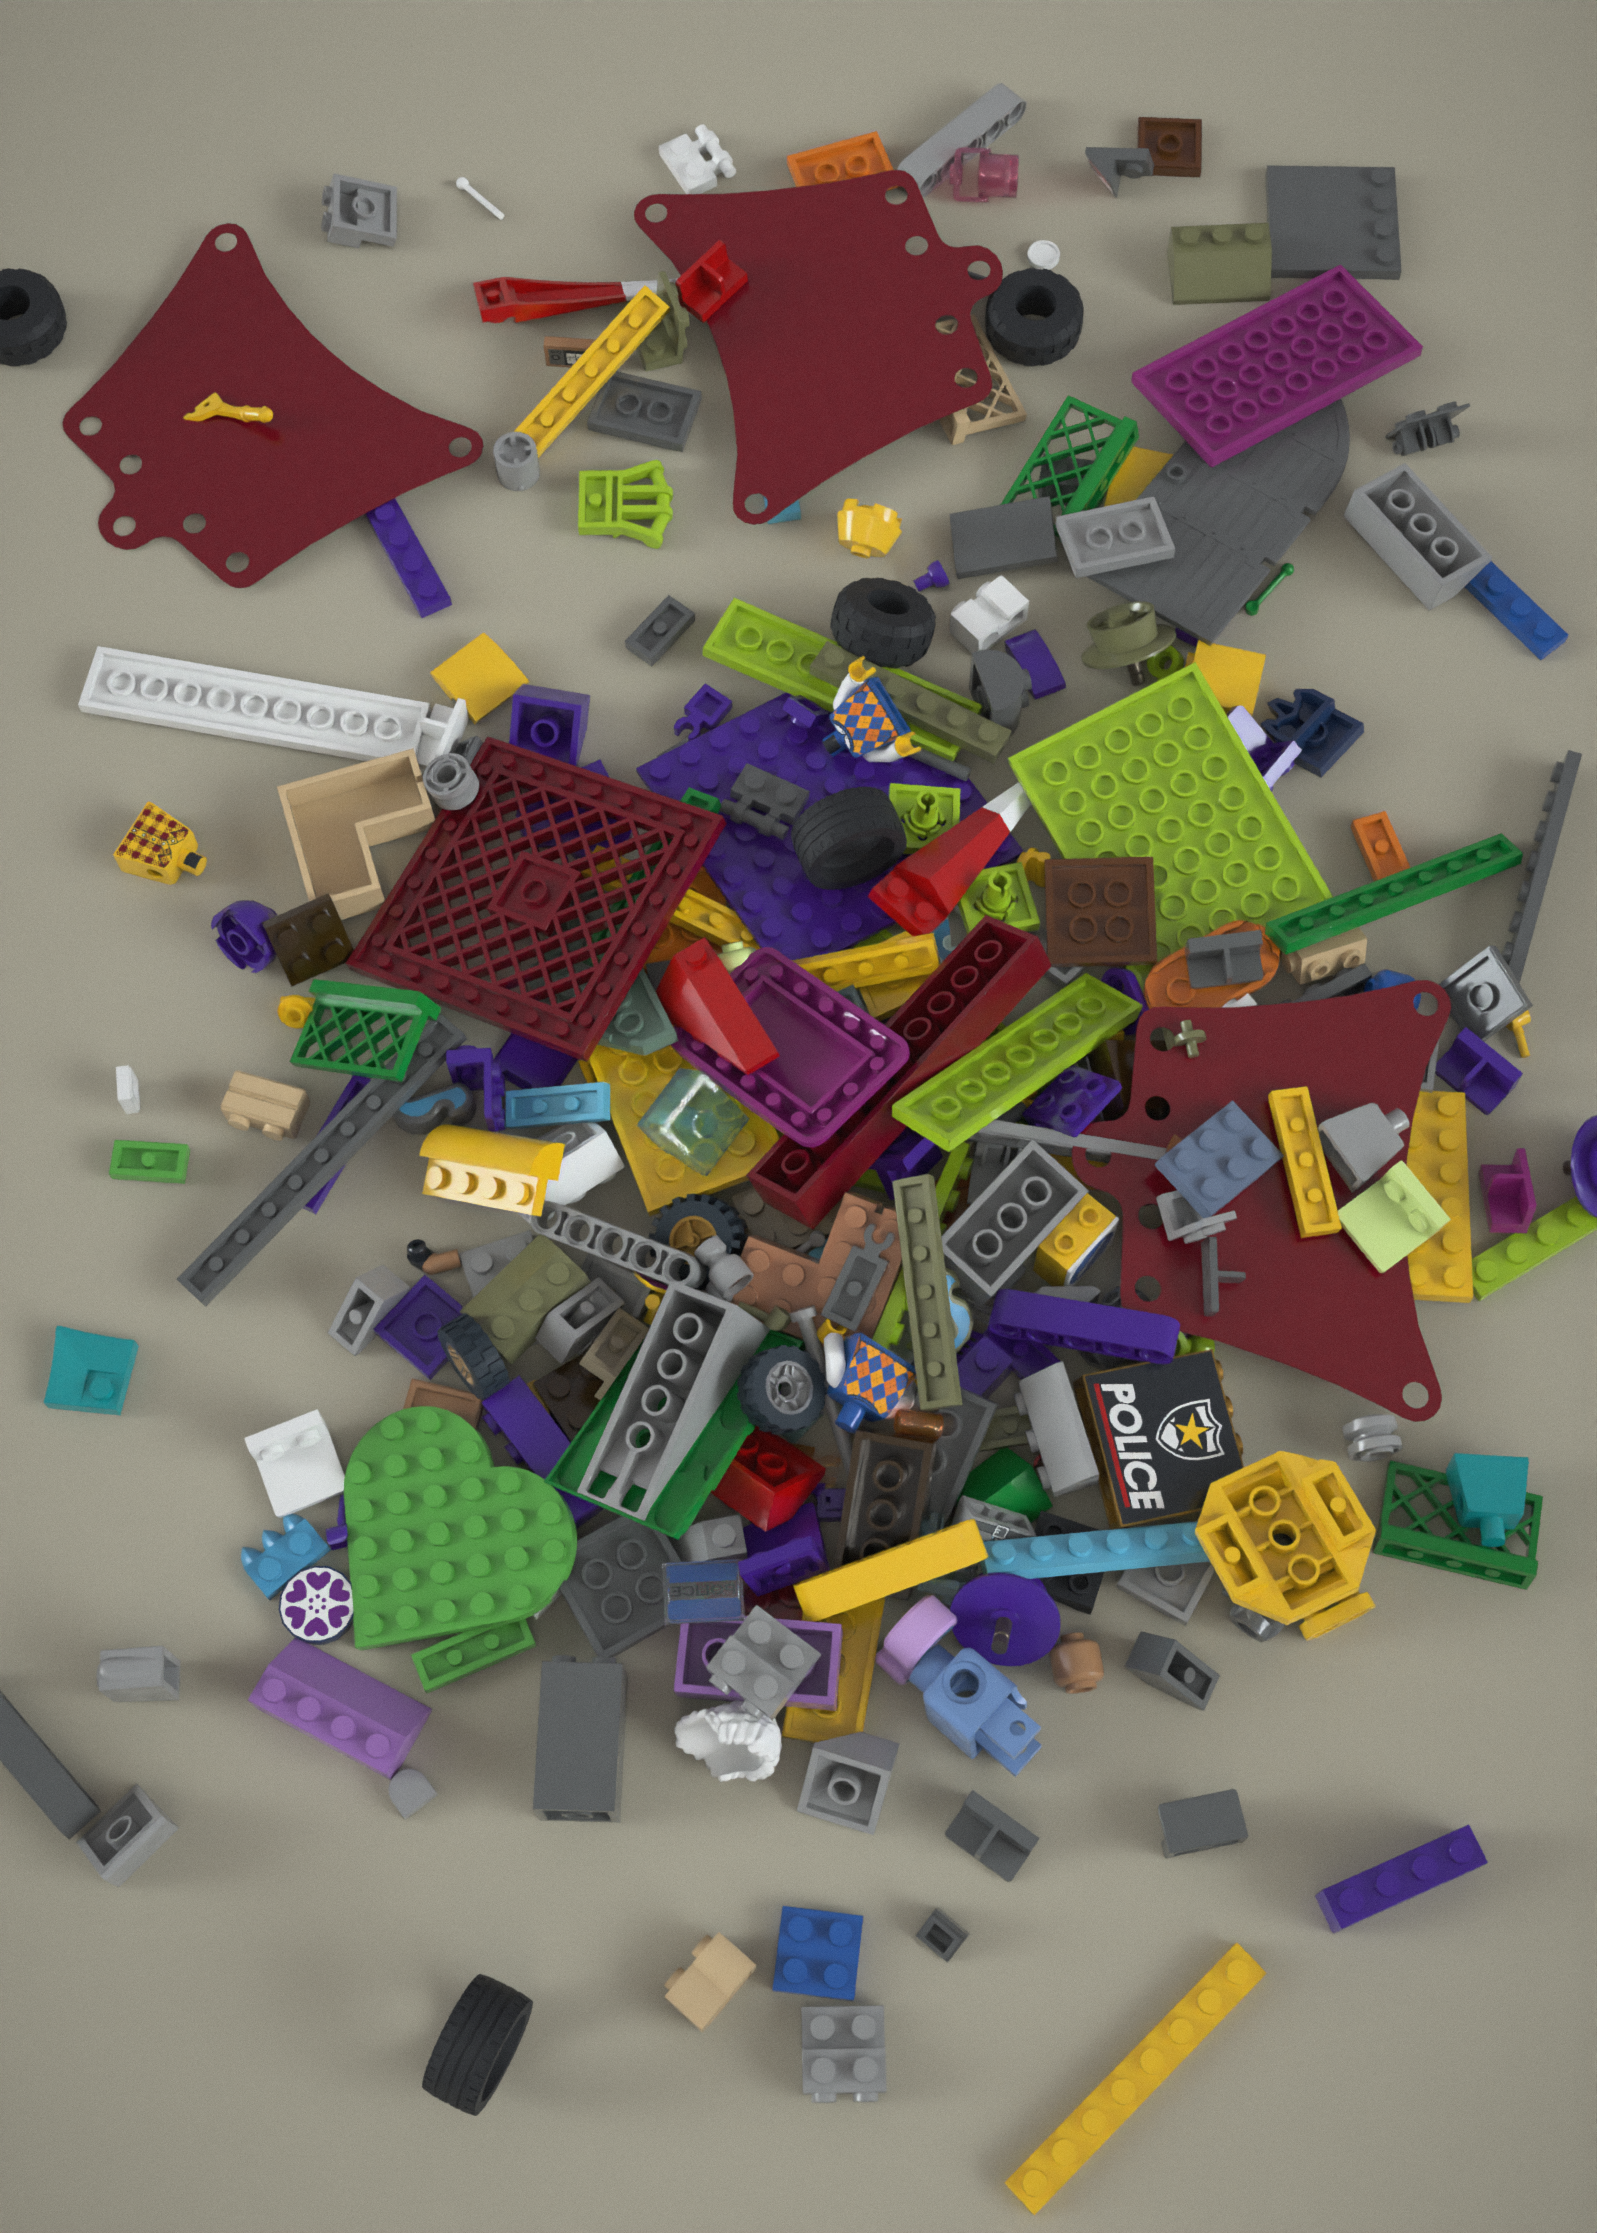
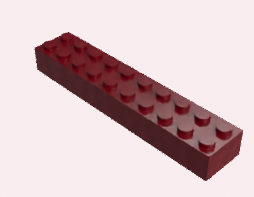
M985 915L885 1024V1026L907 1042L910 1050L907 1062L824 1143L815 1147H805L783 1134L748 1172L746 1176L763 1202L813 1230L840 1201L845 1192L850 1190L907 1127L892 1117V1105L980 1046L1050 969L1052 965L1039 938Z

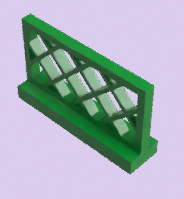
M1068 395L1000 505L1013 503L1017 495L1030 491L1032 492L1033 499H1036V489L1054 484L1058 497L1050 499L1051 507L1060 505L1062 510L1061 516L1096 509L1139 439L1137 422L1126 416L1121 420ZM1073 408L1084 413L1086 421L1067 427L1065 418L1070 409ZM1102 424L1114 427L1110 436L1095 440L1092 427ZM1088 429L1092 442L1072 447L1069 435ZM1065 436L1069 449L1049 454L1048 445L1051 440ZM1094 449L1096 459L1093 464L1078 468L1075 455ZM1071 457L1075 469L1055 475L1052 462ZM1049 464L1052 477L1032 482L1030 474L1033 469ZM1077 477L1079 482L1077 490L1061 496L1058 483ZM1054 524L1055 536L1059 537L1060 543H1062L1056 524Z
M313 979L308 991L316 997L313 1011L309 1013L289 1062L301 1068L402 1082L426 1021H437L441 1007L420 991ZM325 1009L331 1010L333 1017L323 1025H320ZM357 1013L360 1020L346 1029L344 1021ZM383 1016L386 1024L373 1033L370 1025ZM408 1020H412L409 1030L400 1036L397 1028ZM337 1027L340 1035L327 1044L324 1036ZM364 1030L366 1039L353 1047L351 1039ZM390 1034L393 1042L380 1051L377 1043ZM318 1042L320 1049L309 1058H305L309 1047ZM344 1045L346 1053L333 1062L331 1054ZM370 1049L373 1057L359 1065L357 1058ZM397 1052L398 1058L393 1070L386 1069L384 1061Z
M1392 1460L1389 1461L1378 1532L1374 1539L1372 1553L1520 1589H1528L1536 1577L1538 1569L1536 1553L1543 1496L1526 1492L1525 1504L1532 1506L1530 1518L1522 1523H1518L1515 1529L1505 1532V1540L1515 1534L1520 1537L1527 1546L1525 1557L1511 1553L1505 1544L1496 1547V1550L1492 1549L1493 1547L1479 1546L1471 1543L1464 1534L1471 1527H1459L1448 1513V1510L1454 1507L1453 1500L1442 1505L1431 1491V1488L1438 1484L1449 1486L1446 1473ZM1396 1474L1410 1477L1418 1489L1404 1496L1395 1485ZM1424 1494L1435 1510L1421 1518L1409 1501ZM1392 1496H1394L1397 1500L1394 1503H1392ZM1399 1507H1402L1414 1522L1406 1528L1389 1524L1390 1513ZM1440 1515L1452 1532L1445 1537L1434 1535L1426 1523ZM1528 1526H1529V1533H1527V1532L1525 1531V1528H1527Z

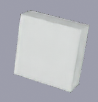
M129 1065L116 1067L118 1102L126 1114L139 1113L138 1079Z

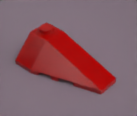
M705 937L673 955L655 991L672 1025L677 1028L681 1027L690 1033L700 1044L705 1043L714 1049L718 1056L746 1075L753 1073L780 1057Z

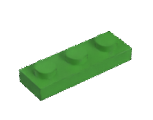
M526 1619L510 1624L460 1633L416 1652L411 1657L423 1688L428 1694L537 1647Z

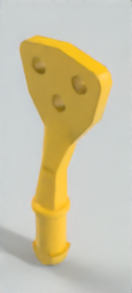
M214 392L194 408L195 412L188 413L183 417L185 420L203 421L212 416L221 415L243 420L244 422L261 421L266 423L273 419V412L266 406L250 407L246 405L243 407H233L224 403L219 395Z

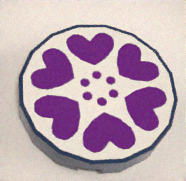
M312 1566L300 1570L287 1581L280 1594L278 1610L282 1624L294 1638L305 1643L325 1645L338 1640L350 1630L353 1624L351 1582L342 1572L329 1566Z

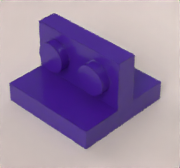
M907 1126L869 1169L876 1170L889 1199L895 1200L892 1181L927 1174L943 1158V1155L938 1145Z

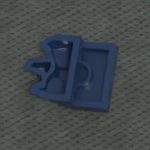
M1295 689L1293 692L1295 701L1293 703L1280 698L1268 702L1267 705L1271 713L1277 719H1266L1260 723L1261 727L1274 743L1294 740L1302 750L1294 759V764L1320 778L1364 733V723L1335 709V700L1315 689Z

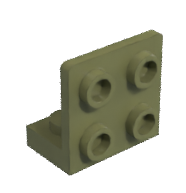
M665 271L658 272L656 295L670 307V312L636 349L645 372L683 363V352L687 348L685 330L686 327H689V316L686 308L680 307L677 287L674 282L669 281Z

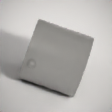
M510 432L497 439L493 448V455L500 483L512 491L530 489L537 483L540 477V466L534 440L522 432Z

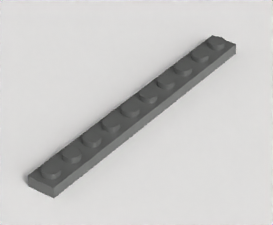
M439 1013L437 1021L430 1020L424 1026L403 1081L373 1078L195 1259L177 1280L206 1307L446 1061V1050H456L457 1047L467 1040L464 1033L441 1013ZM398 1053L385 1065L386 1069L393 1070Z

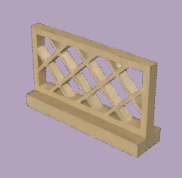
M974 314L971 315V321L979 344L987 360L986 363L991 378L998 381L1000 388L999 390L991 389L988 397L994 400L990 407L979 402L938 419L951 445L964 443L966 435L1025 421L1027 416ZM956 318L937 322L935 326L941 334H951L956 331L958 321ZM962 369L955 375V382L967 388L977 382L960 375ZM999 401L1011 406L1013 412L1005 414L994 408ZM970 408L986 416L982 420L971 422L966 412Z

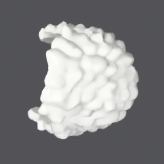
M733 1701L730 1704L724 1703L716 1708H706L699 1712L693 1711L690 1715L683 1716L680 1721L676 1722L674 1727L677 1738L675 1741L676 1747L682 1748L686 1754H693L696 1760L704 1759L706 1767L711 1770V1776L717 1777L720 1782L744 1777L754 1782L757 1779L764 1780L774 1773V1766L780 1760L779 1755L782 1749L781 1733L775 1718L772 1721L763 1715L758 1720L740 1706L742 1701Z

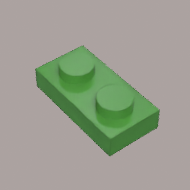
M115 1140L109 1175L112 1179L185 1184L191 1149L188 1144Z

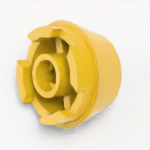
M858 499L844 500L842 510L837 512L839 544L851 550V554L861 558L869 559L870 556L885 557L902 533L900 529L902 518H897L898 513L877 503H874V506H858Z

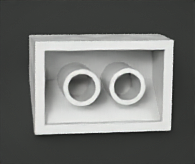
M595 1122L558 1125L537 1138L539 1140L565 1144L558 1181L548 1179L544 1201H551L561 1205L575 1203L581 1200L588 1190L598 1184L609 1182L616 1176L618 1171L625 1167L607 1132ZM555 1210L549 1214L547 1221L553 1217ZM519 1213L530 1224V1215Z

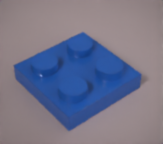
M782 1906L773 1992L854 2002L863 1916Z

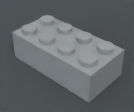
M1032 1139L941 1236L945 1268L952 1269L960 1279L959 1287L982 1307L1089 1190Z

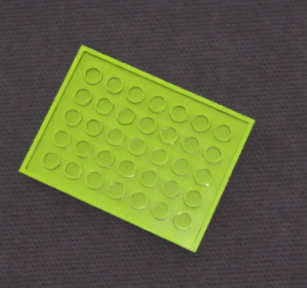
M1196 662L1008 758L1011 769L1062 859L1153 857L1157 962L1185 947L1188 939L1203 937L1229 922L1243 920L1266 927V922L1333 897ZM1154 965L1123 966L1134 973L1143 992L1145 980Z

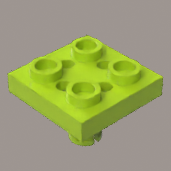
M890 783L888 798L892 802L900 821L901 819L905 821V823L901 822L907 839V846L903 854L915 853L959 823L960 788ZM918 836H920L921 838H925L926 836L927 839L925 841H922L918 839Z
M1022 862L983 869L958 902L967 935L985 915L998 920L1004 918V923L1026 932L1039 930L1040 927L1039 916Z

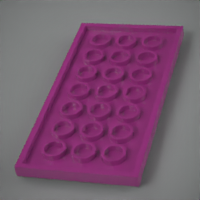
M1340 264L1132 372L1131 383L1212 468L1421 356L1423 346Z

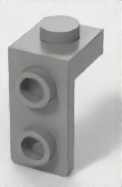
M1178 1190L1156 1197L1169 1241L1183 1238L1185 1244L1207 1238L1209 1235L1225 1231L1224 1223L1237 1219L1235 1211L1202 1218Z

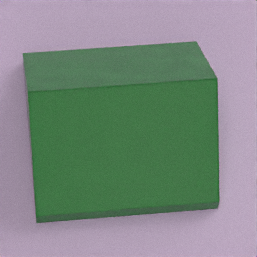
M1003 1448L970 1471L955 1506L957 1508L959 1500L963 1495L1026 1515L1031 1524L1039 1518L1041 1511L1047 1512L1053 1507V1504L1045 1490H1043L1033 1467L1009 1448Z

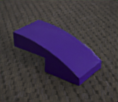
M1036 629L1004 641L1006 653L1013 657L1022 669L1028 670L1032 683V688L1028 691L1035 700L1066 688V682L1056 661Z

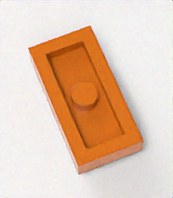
M1386 811L1352 820L1350 828L1373 881L1410 868Z

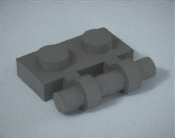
M746 763L731 788L730 797L738 800V802L735 803L725 798L721 803L722 807L719 811L731 816V821L738 824L745 822L758 828L760 834L767 837L773 835L784 840L789 827L779 823L780 820L794 825L809 800L810 791ZM753 807L768 814L764 816L751 809Z

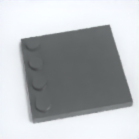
M1267 165L1265 178L1267 223H1269L1272 246L1271 278L1313 279L1341 264L1355 279H1400L1402 270L1395 167Z

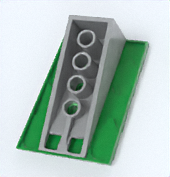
M671 1280L647 1335L547 1476L544 1483L679 1540L681 1535H684L689 1529L711 1490L714 1491L746 1437L756 1427V1425H752L748 1421L747 1415L743 1414L740 1408L742 1407L740 1400L737 1397V1381L741 1376L742 1372L740 1371L743 1365L749 1362L748 1359L751 1356L759 1354L758 1352L780 1345H786V1347L793 1345L799 1347V1350L804 1351L806 1348L805 1343L769 1329L733 1303ZM779 1384V1386H778V1391H779V1392H780V1389H781V1387H782L781 1384Z

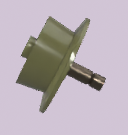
M1136 601L1120 604L1096 614L1087 622V628L1094 643L1085 649L1081 659L1085 666L1094 669H1109L1127 665L1132 685H1140L1145 682L1140 661L1148 659L1168 648L1175 641L1176 632L1169 625L1156 624L1155 609L1152 603Z

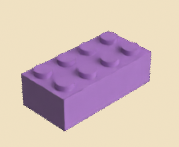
M747 1616L681 1621L674 1692L678 1697L727 1702H743L745 1700L733 1690L727 1696L708 1681L712 1674L708 1672L706 1667L728 1637L735 1634ZM776 1619L821 1653L818 1661L784 1706L836 1711L843 1639L842 1625Z

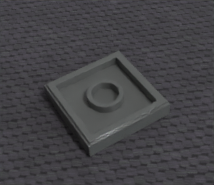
M1493 945L1488 946L1438 984L1446 991L1450 998V1013L1461 1031L1467 1027L1483 1041H1486L1533 1006L1498 948Z

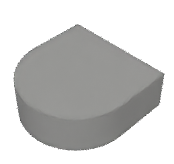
M404 1769L398 1772L389 1784L390 1799L405 1820L438 1795L427 1778L415 1769Z

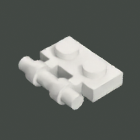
M704 124L699 125L695 129L699 139L694 142L691 141L686 133L659 145V155L686 194H701L716 187L717 177L715 175L721 172L726 178H731L736 173V169L732 164V157L726 150L721 149L716 134L708 130ZM709 152L712 159L706 162L702 155Z

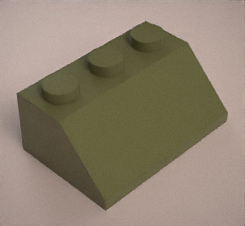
M1269 223L1171 227L1167 257L1173 305L1270 301L1272 246Z
M539 1234L459 1312L461 1314L467 1313L473 1317L488 1335L497 1351L512 1365L537 1341L535 1337L548 1313L590 1284L591 1281L557 1245L546 1236Z

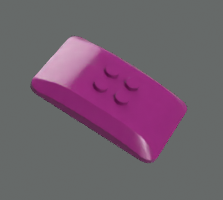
M770 947L760 948L751 953L729 975L780 1057L753 1073L746 1075L718 1056L714 1049L705 1043L700 1044L690 1033L681 1027H673L678 1041L671 1044L675 1052L716 1085L770 1125L805 1147L819 1146L831 1137L907 1062L910 1055L909 1046L901 1036L782 953Z

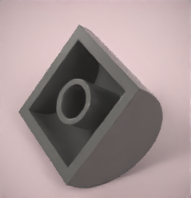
M997 650L972 652L969 690L973 701L982 705L980 716L1011 730L1012 736L1019 725L1021 708L1029 707L1027 690L1032 688L1030 674L1027 669H1022L1013 657Z

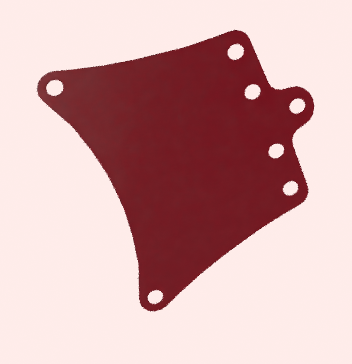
M889 170L831 183L766 191L725 194H654L643 198L636 205L634 210L635 222L671 260L680 276L719 240L726 244L728 259L747 272L748 281L706 320L727 376L733 407L737 445L733 511L737 518L744 523L756 525L771 520L821 483L862 458L920 427L977 404L990 394L993 386L992 378L972 324L970 312L972 306L978 300L990 295L1000 286L1003 277L1002 264L997 255L986 247L979 245L953 247L945 244L937 233L915 179L906 171ZM893 186H901L906 189L908 196L903 203L895 205L886 200V191ZM653 204H661L667 209V216L660 222H651L645 216L646 209ZM916 236L923 237L928 243L927 250L920 255L908 253L905 245L910 238ZM975 261L986 262L990 267L989 275L981 280L971 278L968 274L970 264ZM950 315L956 318L958 327L951 334H941L936 329V321L942 316ZM964 368L974 370L978 377L977 382L968 388L960 387L955 382L956 373ZM753 494H761L768 501L767 508L759 514L750 513L745 508L746 499Z
M231 223L221 224L211 229L179 281L153 317L113 366L69 409L62 422L66 435L114 483L115 492L113 498L99 515L98 521L100 533L108 543L116 548L129 550L139 548L155 538L171 537L183 545L223 582L234 588L250 587L311 544L363 514L410 490L471 465L481 456L484 447L483 439L477 431L411 406L352 370L328 350L289 309L269 281L244 228ZM225 233L235 235L237 238L236 246L230 251L218 250L215 242L220 235ZM214 392L219 395L224 403L233 407H243L246 405L250 407L266 406L273 412V419L266 423L261 421L244 422L243 420L215 415L203 421L185 420L183 417L188 413L195 412L194 408ZM91 416L99 418L102 426L98 433L90 436L81 433L79 426L83 419ZM460 437L468 439L471 442L472 448L467 455L455 457L449 452V445L454 439ZM128 455H137L142 460L141 468L134 474H125L120 469L121 460ZM195 513L204 516L206 524L200 532L189 533L185 531L183 523L187 516ZM123 516L133 518L136 523L134 531L126 536H120L113 530L114 522ZM242 552L249 558L248 566L241 572H232L226 566L227 558L233 553Z
M1416 980L1354 995L1305 1002L1245 1007H1153L1142 1014L1137 1025L1131 1098L1127 1112L1121 1118L1114 1121L1090 1123L1080 1134L1167 1148L1174 1134L1182 1140L1185 1139L1233 1100L1281 1152L1268 1100V1095L1271 1091L1307 1086L1317 1127L1325 1120L1369 1103L1377 1104L1384 1115L1396 1108L1401 1109L1409 1120V1127L1398 1134L1404 1146L1355 1192L1352 1193L1324 1153L1338 1211L1379 1181L1390 1168L1401 1160L1407 1166L1413 1117L1425 1069L1448 1020L1451 1010L1450 998L1446 991L1437 983L1429 980ZM1421 992L1432 994L1438 1002L1437 1011L1429 1016L1417 1012L1413 1003L1417 994ZM1184 1020H1191L1193 1030H1203L1206 1035L1204 1042L1197 1043L1199 1056L1195 1058H1188L1186 1045L1176 1047L1174 1045L1168 1051H1159L1150 1043V1035L1156 1028H1167L1173 1033L1174 1037L1182 1033L1180 1022ZM1153 1096L1164 1098L1170 1105L1168 1117L1159 1121L1151 1119L1145 1112L1146 1101ZM1073 1146L1072 1163L1077 1176L1086 1185L1110 1193L1118 1200L1122 1207L1123 1231L1120 1297L1123 1308L1172 1317L1180 1323V1332L1216 1340L1286 1364L1336 1384L1413 1422L1426 1421L1434 1417L1438 1412L1442 1402L1441 1388L1418 1324L1409 1274L1408 1255L1384 1273H1379L1343 1227L1338 1233L1301 1238L1282 1158L1213 1215L1235 1211L1237 1219L1224 1223L1225 1231L1207 1237H1217L1218 1271L1245 1272L1246 1279L1241 1283L1218 1282L1219 1311L1213 1316H1204L1201 1242L1205 1239L1185 1244L1183 1238L1169 1241L1164 1223L1156 1229H1149L1144 1227L1139 1221L1138 1213L1142 1206L1146 1204L1158 1206L1157 1196L1177 1191L1155 1166L1158 1160L1110 1152L1111 1159L1106 1166L1094 1167L1086 1159L1085 1152L1087 1148ZM1150 1276L1159 1282L1161 1292L1157 1299L1147 1302L1137 1296L1135 1284L1139 1278ZM1416 1382L1426 1388L1428 1401L1425 1406L1413 1408L1405 1403L1402 1393L1407 1384Z

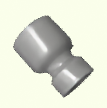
M716 1235L704 1241L696 1249L694 1255L702 1265L710 1268V1282L706 1286L707 1293L731 1302L733 1296L745 1288L754 1275L740 1256L727 1254L726 1245Z

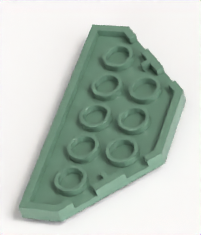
M596 888L579 894L581 902L599 896ZM574 900L571 901L568 908L575 905ZM603 908L586 914L587 922L604 917ZM579 917L562 924L564 932L581 926ZM556 929L550 937L557 935ZM582 938L569 943L570 952L586 947V939ZM561 947L544 953L546 962L562 956ZM539 961L536 964H531L529 968L539 965ZM583 961L574 964L576 973L592 967L584 964ZM567 967L550 974L552 982L570 976ZM643 967L597 1045L646 1056L678 1041L676 1032ZM541 977L530 981L531 989L534 990L545 986L544 978ZM587 983L580 985L582 992L586 987ZM573 988L556 994L558 1003L576 997ZM549 997L540 1001L551 1005Z

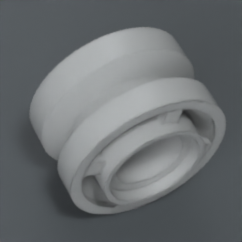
M448 753L438 756L428 764L423 774L425 788L434 802L445 810H457L467 806L474 800L479 790V780L468 761L459 754Z
M1373 1414L1357 1418L1342 1427L1344 1438L1353 1441L1347 1447L1349 1459L1369 1462L1381 1460L1399 1452L1403 1448L1401 1438L1391 1434L1398 1428L1396 1417L1393 1415Z

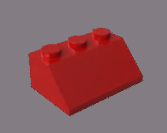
M756 1426L753 1432L744 1440L714 1491L711 1490L710 1493L766 1532L793 1518L825 1475L826 1468L780 1436L771 1434V1432H763Z

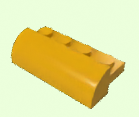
M452 1124L440 1125L428 1134L419 1153V1156L429 1157L422 1194L541 1217L548 1179L554 1181L559 1179L565 1144Z

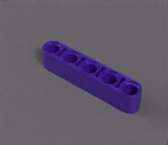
M999 1289L996 1291L988 1329L993 1334L1010 1339L1155 1364H1170L1173 1362L1180 1323L1172 1317L1012 1289Z

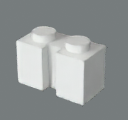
M1002 575L993 582L988 581L978 589L975 600L961 601L951 612L950 633L971 653L989 650L1027 620L1029 600Z

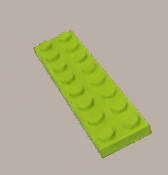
M733 598L703 646L702 656L793 696L801 695L825 710L834 711L833 701L839 688L811 675L810 665L827 641L838 646L837 642ZM882 667L978 715L981 714L982 705L901 669ZM905 721L910 730L916 734L911 736V744L920 746L950 761L955 760L961 749L960 747Z
M1085 973L892 1105V1117L947 1152H950L1100 1046L1105 1040L1110 1039L1138 1018L1143 1005Z

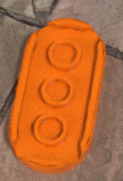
M1243 920L1229 922L1203 937L1261 930L1263 945L1260 949L1263 979L1261 981L1191 989L1185 947L1163 958L1152 967L1144 983L1143 994L1149 1009L1161 1006L1223 1007L1233 998L1238 1001L1247 993L1250 995L1258 991L1272 980L1278 968L1280 949L1265 934L1266 927Z

